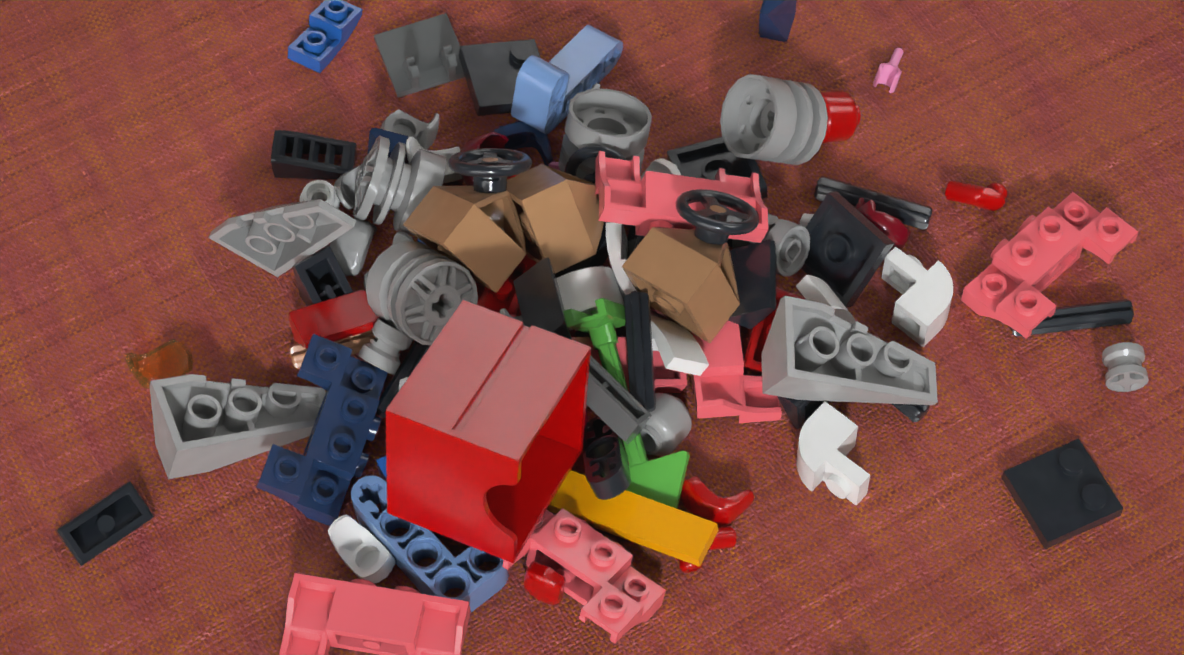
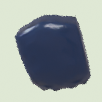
M516 121L494 129L495 132L503 134L509 139L505 144L506 149L515 150L533 147L537 149L546 166H549V163L554 161L548 134H544L522 121Z

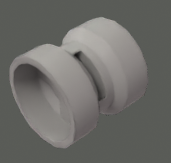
M377 318L372 328L375 339L365 343L358 356L394 375L401 364L399 359L401 354L399 351L409 349L414 339L384 320Z

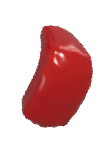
M695 476L684 480L680 500L683 501V505L693 515L715 522L718 527H728L750 507L754 500V494L749 489L731 497L721 498L712 493L700 478Z
M534 561L530 564L524 576L523 584L525 591L545 604H559L565 594V577L548 566Z

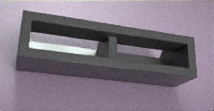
M590 355L586 405L628 445L647 426L646 423L652 415Z

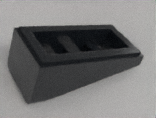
M275 130L271 153V166L274 177L337 180L344 173L355 168L357 145L354 142L305 133ZM286 153H292V157L286 156ZM309 154L308 160L302 159V155ZM319 154H326L325 163L318 162ZM335 154L342 155L341 166L334 165Z

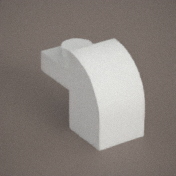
M895 247L885 257L882 279L903 294L895 302L892 324L924 347L943 328L947 321L953 296V281L949 271L940 261H937L927 271L916 257L906 255Z
M604 266L589 267L557 278L564 310L574 309L592 315L591 311L597 309L595 300L601 298L625 305L612 268Z
M825 401L802 426L796 458L797 471L802 482L810 491H813L823 480L827 488L835 496L841 499L847 498L854 505H857L867 495L870 474L846 457L855 447L858 426Z

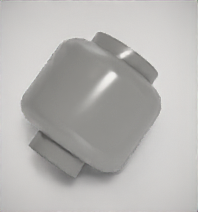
M655 393L656 409L649 412L652 416L640 434L646 454L666 456L672 453L686 438L692 428V419L682 400L667 393Z

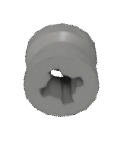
M1132 342L1113 344L1102 352V362L1108 368V372L1105 374V384L1108 389L1116 392H1130L1138 390L1148 383V372L1146 368L1142 367V363L1145 360L1143 346Z

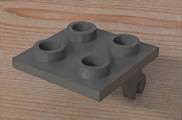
M446 13L374 35L375 43L398 98L465 77L458 56L460 44Z

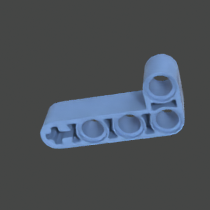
M586 25L549 62L535 55L529 56L520 68L516 79L511 108L512 117L544 134L552 132L567 116L570 100L577 93L591 89L596 83L599 84L615 67L623 50V42L591 25Z
M373 475L365 476L353 485L351 499L359 524L366 528L392 554L396 560L395 564L422 594L450 598L443 595L447 590L451 588L462 589L464 592L460 596L450 599L469 601L470 611L473 612L507 583L509 574L508 570L502 567L503 559L471 546L455 558L430 530L388 514L387 482L382 478ZM379 503H380L381 509H382V513H381V514L379 513V509H378V507L376 506V505L379 504ZM397 528L409 530L402 536L390 535ZM423 558H433L436 560L434 564L427 567L417 565ZM491 561L498 564L496 568L489 571L478 568L484 562Z

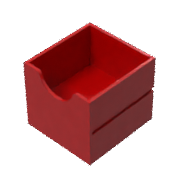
M463 300L386 409L387 513L514 563L583 450L591 347L533 325L531 327L524 326L522 321Z

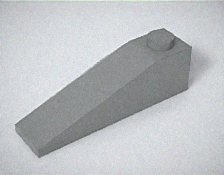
M322 199L276 205L228 218L213 229L208 238L274 276L279 277L296 263L311 256L352 229L357 220Z
M784 296L780 299L761 353L763 394L810 401L935 405L938 403L936 366L933 361L895 341L887 343L868 333L869 327L858 321L853 324L834 315L835 309L824 303Z
M195 374L151 381L150 396L155 445L168 479L210 472L269 451L273 444L283 446L310 436L323 397L326 394L325 390L319 387L273 383L270 387L246 385V380L233 378L230 383L206 381L205 375Z

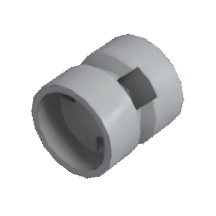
M768 213V232L762 241L769 239L775 241L776 273L782 276H791L803 266L810 249L809 232L802 225L779 219L777 216ZM732 239V248L757 242Z

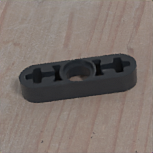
M596 416L589 420L584 428L583 457L585 474L595 496L598 499L607 500L623 493L631 483V476L623 440L599 416Z

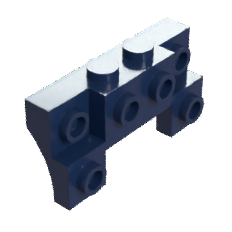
M313 334L297 376L322 387L327 392L323 397L303 455L273 444L269 450L256 488L290 503L307 518L330 526L339 516L353 476L360 479L365 469L369 454L362 451L366 439L369 441L374 440L381 422V418L375 416L388 372L351 357L353 349Z

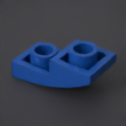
M324 0L309 15V27L288 46V59L321 73L352 34L362 16L363 9L344 0Z

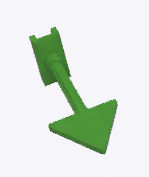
M601 298L595 300L597 309L591 311L592 315L574 309L563 311L567 328L590 334L593 348L598 350L602 367L628 391L616 348L618 338L615 328L626 325L625 305ZM640 433L628 445L623 441L628 456L631 483L626 490L677 509L690 457L689 452L679 451L649 461Z

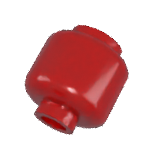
M845 91L820 92L826 103L828 116L826 135L822 143L850 139L861 119L859 106L850 94Z

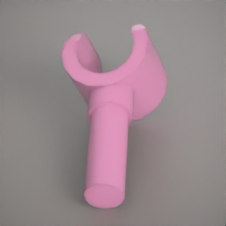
M901 48L894 50L888 63H881L873 81L874 87H877L879 83L885 84L890 87L889 93L895 92L902 73L898 68L904 53Z

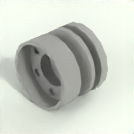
M753 74L738 79L729 89L722 105L720 118L723 140L728 150L736 157L791 165L805 163L819 151L826 135L828 122L826 103L820 91L813 85Z
M589 89L577 93L570 100L565 134L558 163L562 172L565 171L567 161L580 148L589 145H601L619 152L628 161H631L633 156H639L641 173L644 148L647 145L652 119L648 107L636 97L622 91ZM596 157L584 160L577 169L576 177L583 179L585 176L593 174L595 172Z
M378 136L370 152L365 156L357 177L354 191L353 216L365 220L374 204L372 220L374 224L380 225L386 218L389 210H393L394 230L415 236L403 224L433 186H442L446 169L445 156L419 149L413 156L410 164L404 163L406 147L401 142L395 145L388 158L390 140L389 138Z
M403 241L391 245L380 254L369 270L366 283L367 301L375 315L422 345H432L463 300L473 304H477L478 300L476 282L469 270L427 245L415 241Z

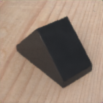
M329 246L292 266L299 295L306 306L353 292Z

